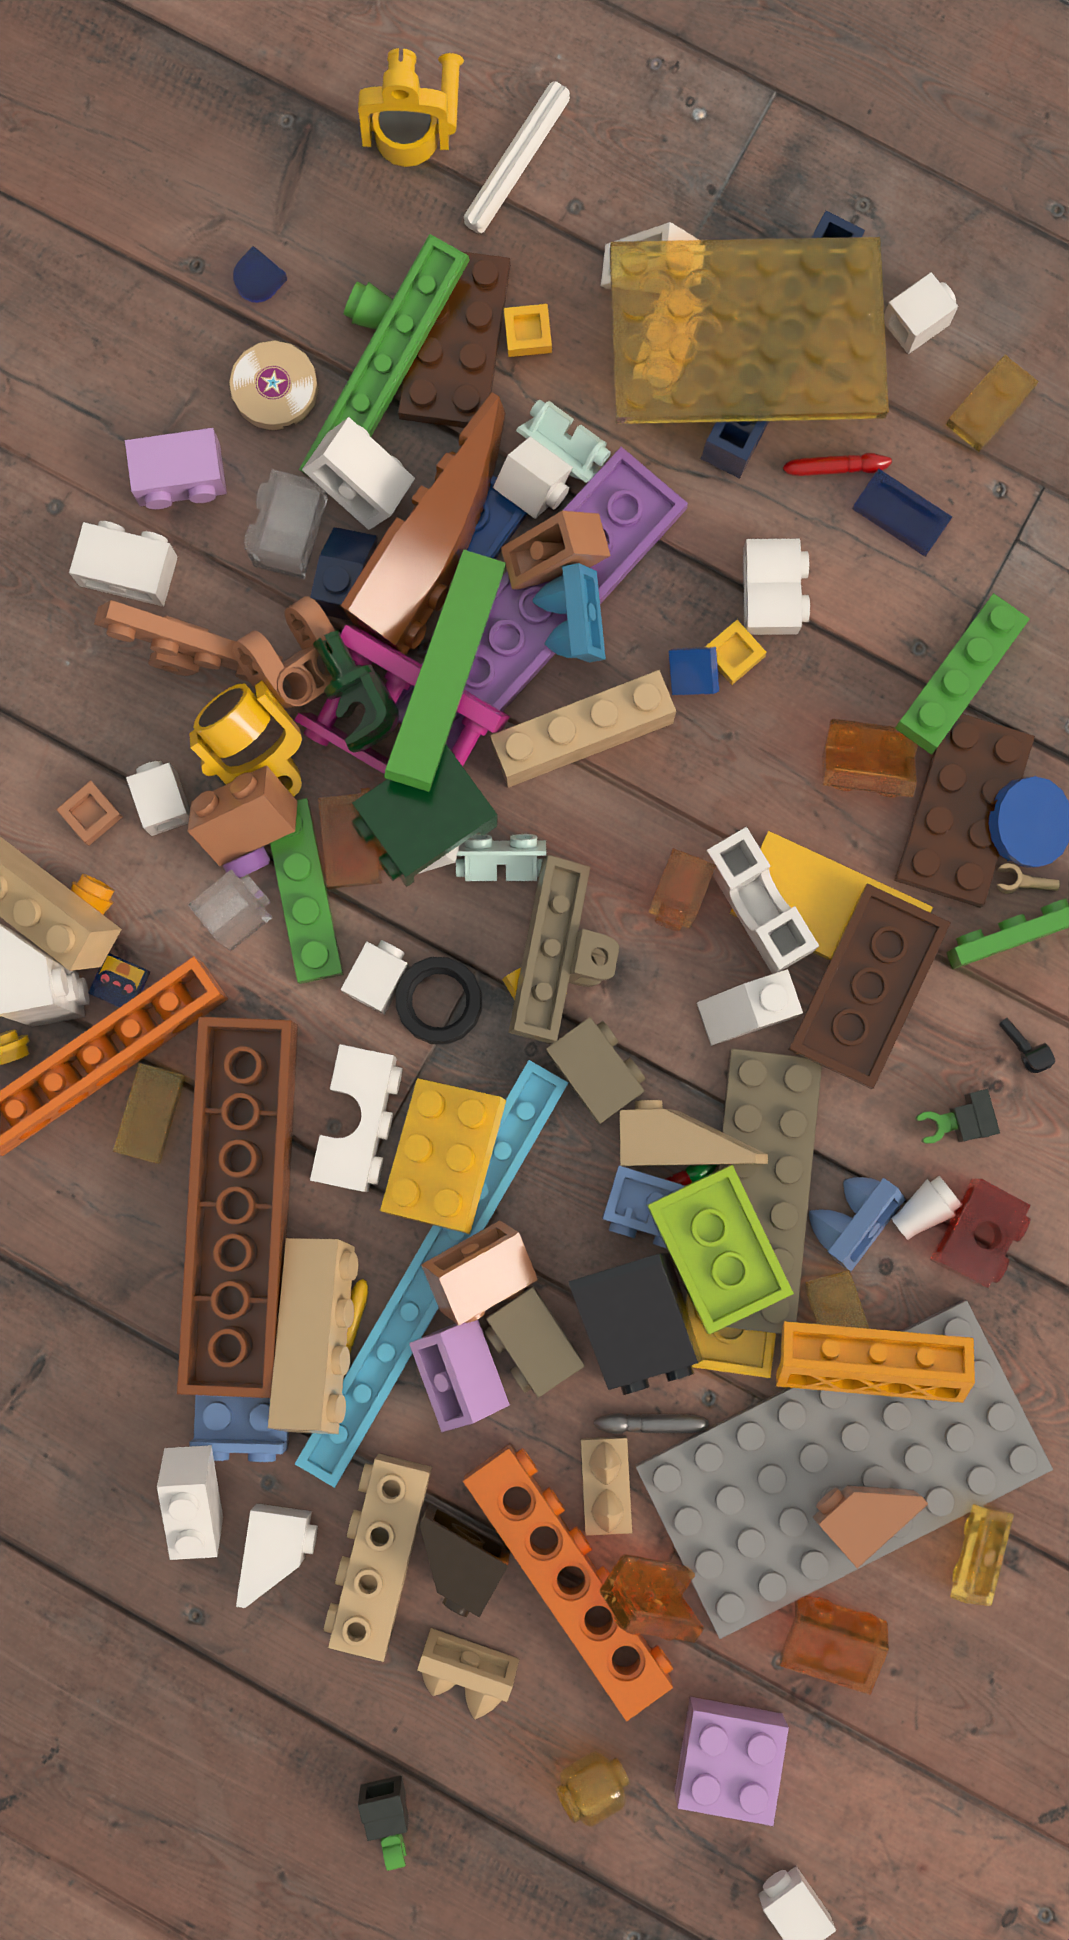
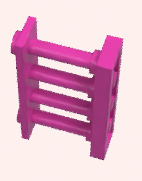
M345 625L340 637L345 646L349 648L348 651L356 666L371 665L374 662L386 669L387 673L384 677L387 679L385 685L396 704L403 689L409 690L411 685L415 687L422 664L358 626ZM465 689L457 709L458 713L465 716L462 720V724L465 726L451 750L462 766L465 764L480 735L485 736L488 730L492 733L503 731L510 718L509 715ZM340 697L332 700L327 698L318 716L313 713H298L294 721L306 727L304 731L305 736L323 746H328L329 742L385 774L389 758L373 750L372 747L360 752H351L345 742L349 735L333 726L338 718L336 710Z

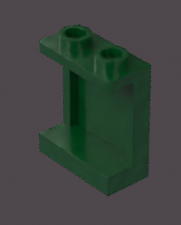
M445 744L429 792L386 779L352 802L356 818L351 820V823L366 844L373 840L382 852V855L377 859L389 878L394 881L399 877L404 885L408 887L414 883L415 875L478 832L483 837L496 828L498 814L447 744Z

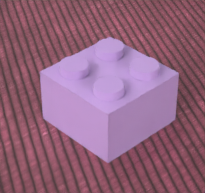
M690 1697L674 1791L678 1809L773 1826L789 1729L783 1714Z

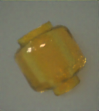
M594 1751L564 1768L560 1773L561 1785L555 1789L559 1801L573 1823L580 1820L585 1826L592 1827L623 1809L626 1803L624 1787L630 1783L624 1768L617 1758L608 1761L602 1753Z

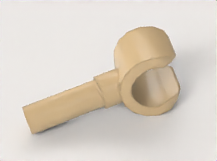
M1007 863L998 868L999 872H1010L1016 877V883L1013 885H996L997 889L1002 893L1011 894L1017 891L1019 887L1058 891L1059 880L1031 877V875L1022 874L1020 868L1015 864Z

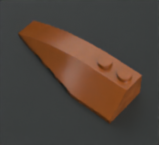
M492 392L460 433L458 442L461 448L457 453L453 451L446 452L436 465L437 472L433 485L430 489L421 485L413 495L411 500L415 506L412 513L405 521L398 517L395 519L341 604L342 609L355 626H358L405 655L410 648L415 649L421 643L427 629L425 624L434 610L439 611L443 607L449 591L448 586L454 577L463 549L467 550L470 545L476 524H478L488 496L491 479L498 459L506 415L500 397Z

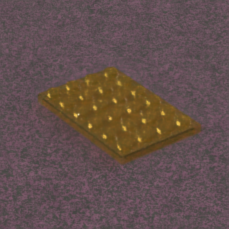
M880 237L618 241L610 243L616 424L886 418L889 413Z

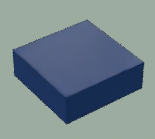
M716 647L674 648L669 650L672 695L714 694L719 692Z

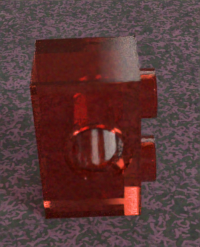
M981 1178L971 1179L960 1201L962 1206L955 1210L956 1216L951 1218L930 1260L980 1287L989 1288L992 1281L998 1283L1005 1274L1010 1261L1005 1255L1013 1240L1019 1242L1026 1233L1031 1220L1026 1214L1031 1205ZM982 1222H987L994 1231V1239L986 1248H981L974 1238V1231Z

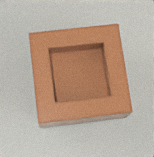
M91 780L56 809L88 846L123 818Z

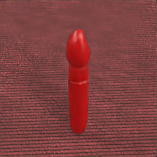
M865 453L861 456L843 455L800 458L786 462L783 470L793 476L841 474L859 471L876 473L887 469L892 464V459L875 453Z

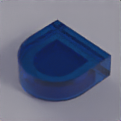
M254 246L238 261L233 271V280L238 293L250 302L268 300L288 280L286 273Z

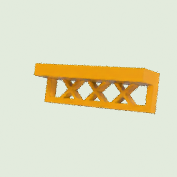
M784 1321L782 1326L781 1361L776 1372L777 1387L963 1403L975 1384L974 1339L970 1337Z

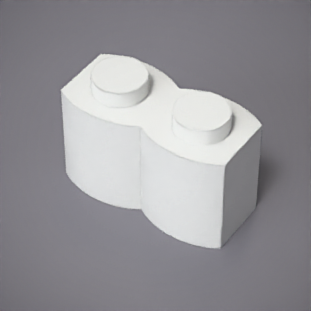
M746 539L743 547L744 627L751 635L798 634L802 627V622H809L810 598L809 595H802L801 578H808L809 553L808 551H801L800 539Z

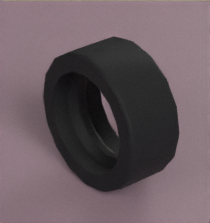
M428 957L414 963L402 975L396 989V1010L402 1024L416 1038L429 1044H450L464 1038L476 1026L482 1012V992L475 975L463 963L449 957ZM434 974H445L455 978L462 985L466 994V1007L462 1016L455 1023L446 1027H432L423 1023L416 1016L412 1006L413 993L417 985L424 978Z

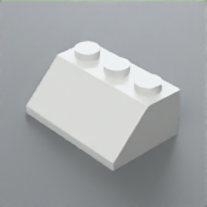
M0 924V1016L32 1027L85 1017L84 1005H88L90 1001L85 978H79V973L75 970L69 971L24 935Z

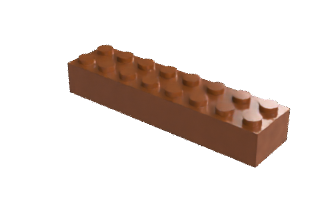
M199 1017L177 1394L271 1398L288 1228L298 1024L292 1020Z

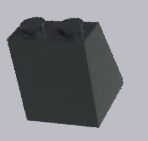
M659 1253L568 1281L608 1390L621 1387L623 1395L637 1392L650 1387L648 1378L664 1373L667 1382L694 1374L692 1365L703 1361L669 1253Z

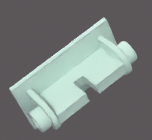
M539 399L530 411V415L534 418L522 424L516 430L526 439L531 436L573 468L569 475L582 479L586 483L604 466V463L611 454V451L605 448L607 443L582 425L576 428L573 436L569 435L567 431L574 419L551 401L544 403Z
M475 834L459 845L457 856H465V859H456V877H465V881H497V865H506V881H537L542 864V859H537V856H546V840H537V836L532 834H516L510 836V841H492V836L485 834L482 837L481 834Z

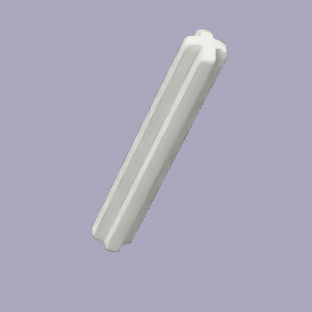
M556 81L548 85L464 214V224L469 229L478 234L486 230L569 102L570 91L565 86Z

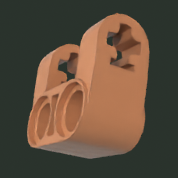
M304 596L287 607L284 614L286 622L302 650L281 662L270 642L260 632L254 630L237 640L232 648L238 664L254 689L257 683L263 681L284 709L295 708L309 703L322 694L332 680L326 666L324 674L318 669L317 658L319 653L314 648L313 643L319 638H322L323 641L326 640L324 635L335 630L320 605L308 596ZM284 678L289 681L292 687L290 698L283 691Z

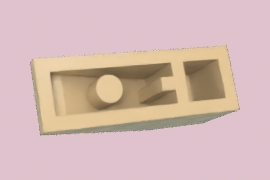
M662 1100L635 1101L634 1110H620L621 1166L768 1164V1154L678 1110L663 1109Z

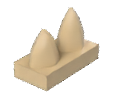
M627 1436L580 1438L585 1535L632 1533Z
M431 1628L417 1671L422 1672L424 1683L432 1696L442 1694L456 1684L465 1687L468 1708L472 1717L477 1719L492 1711L501 1701H508L519 1658Z

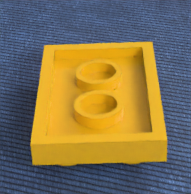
M417 1078L380 1211L389 1215L470 1234L506 1100L500 1096Z

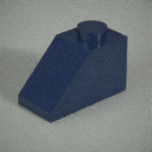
M337 527L333 528L319 555L310 598L320 605L326 616L350 620L342 609L341 604L374 553L378 539L377 535Z

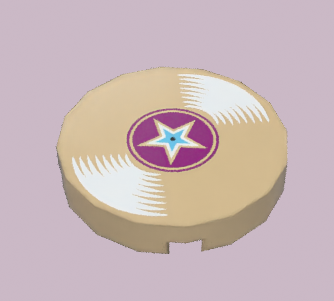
M280 341L258 343L244 351L233 365L229 380L232 400L242 417L256 427L272 431L284 429L283 426H289L292 423L296 425L304 420L315 406L319 390L315 368L307 355L294 345Z

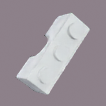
M747 827L707 849L703 861L772 974L786 969L813 953L819 947L795 906L791 908L779 893L769 872L771 866Z
M339 1044L330 1090L354 1097L361 1108V1121L358 1128L347 1137L332 1138L323 1135L319 1136L310 1181L362 1192L369 1191L370 1183L378 1185L383 1158L376 1156L380 1138L387 1140L390 1133L393 1113L386 1111L390 1093L397 1095L403 1069L396 1067L397 1058L394 1055Z

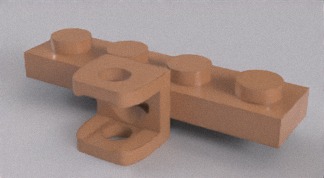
M113 600L98 607L94 625L106 628L108 636L126 642H133L134 638L151 643L150 649L155 652L150 654L148 664L152 667L181 676H190L198 673L200 666L218 670L220 666L235 670L237 678L249 682L233 653L232 648L236 641L209 633V629L169 616L161 617Z

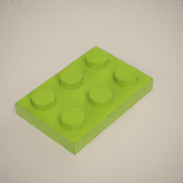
M728 1165L646 1205L708 1335L794 1294L733 1165Z

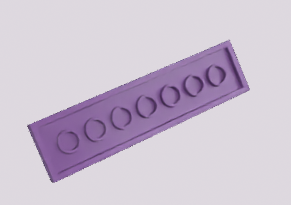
M622 446L563 509V511L599 513L611 555L590 567L597 571L600 604L687 510L688 506L684 499ZM508 572L502 577L465 686L466 691L502 712L556 654L545 645V641L558 625L568 620L567 614L548 612L532 602V599L539 590L549 582L516 590L511 587ZM413 685L410 686L409 690L403 689L396 702L400 716L398 722L402 724L414 690ZM456 712L446 742L450 750H452L465 726L462 724L465 716Z

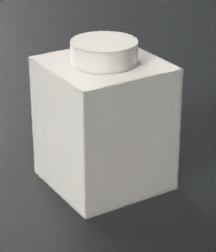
M931 272L888 303L882 322L907 354H910L951 324L958 305L951 288L944 282L940 283Z
M530 436L507 455L493 488L536 519L548 507L554 510L564 500L569 491V487L565 485V482L573 467Z
M161 761L149 762L136 769L137 774L126 777L142 826L151 836L188 824L190 808L179 775L170 763L163 764Z
M382 940L378 946L366 942L340 990L345 995L385 1015L396 995V989L402 975L410 968L407 962L401 960L405 953Z
M797 1866L788 1872L780 1870L766 1880L763 1885L764 1890L758 1895L763 1911L783 1940H824L836 1931L829 1912Z

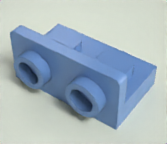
M618 1165L602 1219L611 1222L609 1231L635 1238L637 1230L655 1235L653 1244L666 1248L646 1205L684 1187V1185Z
M196 1395L194 1439L189 1442V1447L212 1445L214 1461L229 1460L230 1453H248V1461L273 1462L276 1461V1454H283L288 1450L289 1432L268 1428L270 1398Z

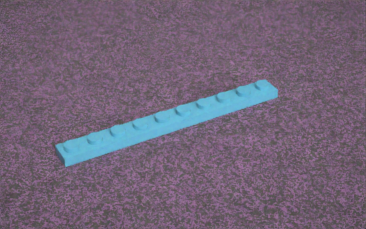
M528 1060L506 1098V1104L471 1233L466 1234L432 1226L343 1379L342 1395H344L346 1401V1413L343 1422L339 1423V1434L312 1433L295 1465L330 1486L336 1487L413 1354L409 1343L422 1338L439 1309L421 1264L485 1229L568 1085L567 1081Z

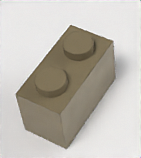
M589 1017L557 1040V1042L546 1048V1053L597 1124L600 1125L645 1092L640 1083L645 1081L646 1078L630 1057L623 1062L614 1050L613 1046L619 1042L607 1024L601 1021L596 1025L593 1019Z
M531 1286L521 1295L487 1316L486 1319L491 1326L484 1331L497 1352L500 1354L507 1350L516 1363V1366L510 1369L525 1393L533 1389L539 1398L585 1367L584 1361L534 1286Z

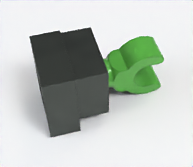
M988 1089L964 1094L967 1105L949 1109L950 1113L939 1115L930 1111L918 1114L915 1117L916 1121L931 1119L936 1124V1132L930 1137L922 1138V1143H935L944 1136V1133L954 1130L958 1142L1000 1134Z
M402 1775L360 1785L358 1809L362 1824H364L367 1841L381 1838L387 1871L406 1867L404 1856H407L401 1833L408 1831L409 1815L405 1802L406 1791Z

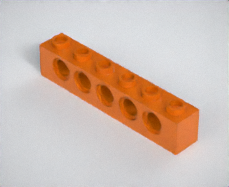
M193 956L0 1090V1156H4L194 1024L198 1021L199 1017H204L227 1001L228 997L205 964Z
M509 1443L465 1474L463 1483L627 1722L673 1688L671 1677L668 1673L674 1670V1667L659 1645L651 1649L641 1635L647 1628L631 1605L624 1609L617 1600L614 1593L620 1589L606 1567L603 1565L596 1569L587 1556V1553L592 1551V1547L580 1529L576 1526L569 1530L560 1516L565 1511V1508L550 1487L543 1491L534 1479L533 1475L538 1472V1469L524 1448L516 1452ZM512 1487H522L530 1494V1503L525 1508L515 1510L505 1503L504 1494ZM540 1526H547L556 1532L558 1538L552 1547L541 1549L531 1541L530 1536L532 1532ZM576 1566L582 1570L585 1576L579 1586L568 1588L559 1582L557 1578L559 1572L564 1567ZM594 1606H603L612 1615L606 1625L593 1627L585 1620L586 1612ZM622 1646L633 1647L639 1653L635 1663L627 1667L617 1665L612 1659L616 1649Z

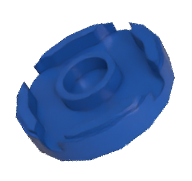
M1036 776L1012 780L999 790L994 799L998 801L995 804L994 811H990L988 822L991 840L999 854L1007 861H1013L1017 866L1026 868L1051 864L1061 856L1069 843V801L1063 790L1051 780Z

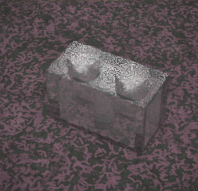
M272 469L268 483H261L256 499V508L260 509L256 525L249 524L244 539V549L248 551V556L254 567L305 579L328 500L327 492L314 480Z
M232 870L228 871L188 904L216 941L229 951L234 950L273 918L265 909L271 901L248 874L240 879Z

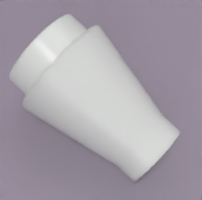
M938 1176L931 1182L926 1179L903 1208L891 1219L906 1239L909 1240L916 1234L956 1216L954 1211L962 1206V1203L944 1180Z

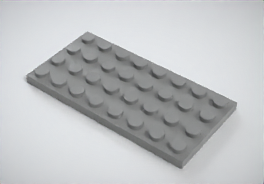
M963 1299L901 1330V1332L970 1337L974 1339L975 1384L963 1403L788 1387L635 1464L719 1639L857 1570L854 1564L813 1518L819 1512L816 1507L817 1503L832 1489L838 1488L842 1491L847 1485L908 1489L916 1491L928 1503L924 1509L859 1567L861 1568L1053 1470L967 1300Z

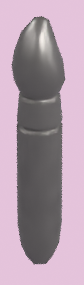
M613 1413L602 1416L594 1421L595 1427L612 1434H622L626 1431L634 1433H696L705 1430L709 1425L708 1420L689 1414H635L626 1416L622 1413Z

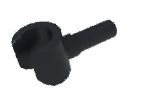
M1008 1018L999 1023V1026L1021 1052L1023 1065L1028 1072L1039 1073L1052 1067L1055 1063V1057L1046 1043L1032 1048L1028 1040L1024 1038Z

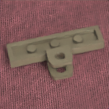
M547 855L542 859L508 1033L550 1044L557 1042L568 983L592 987L603 980L612 978L615 974L619 944L613 938L586 929L578 931L590 866L552 855Z

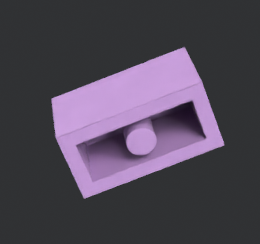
M214 428L125 440L131 492L139 506H146L149 509H164L171 506L172 502L190 500L194 503H206L213 501L217 495L227 494L221 448Z
M479 1320L470 1323L464 1322L459 1326L453 1324L409 1343L441 1432L473 1424L510 1405Z

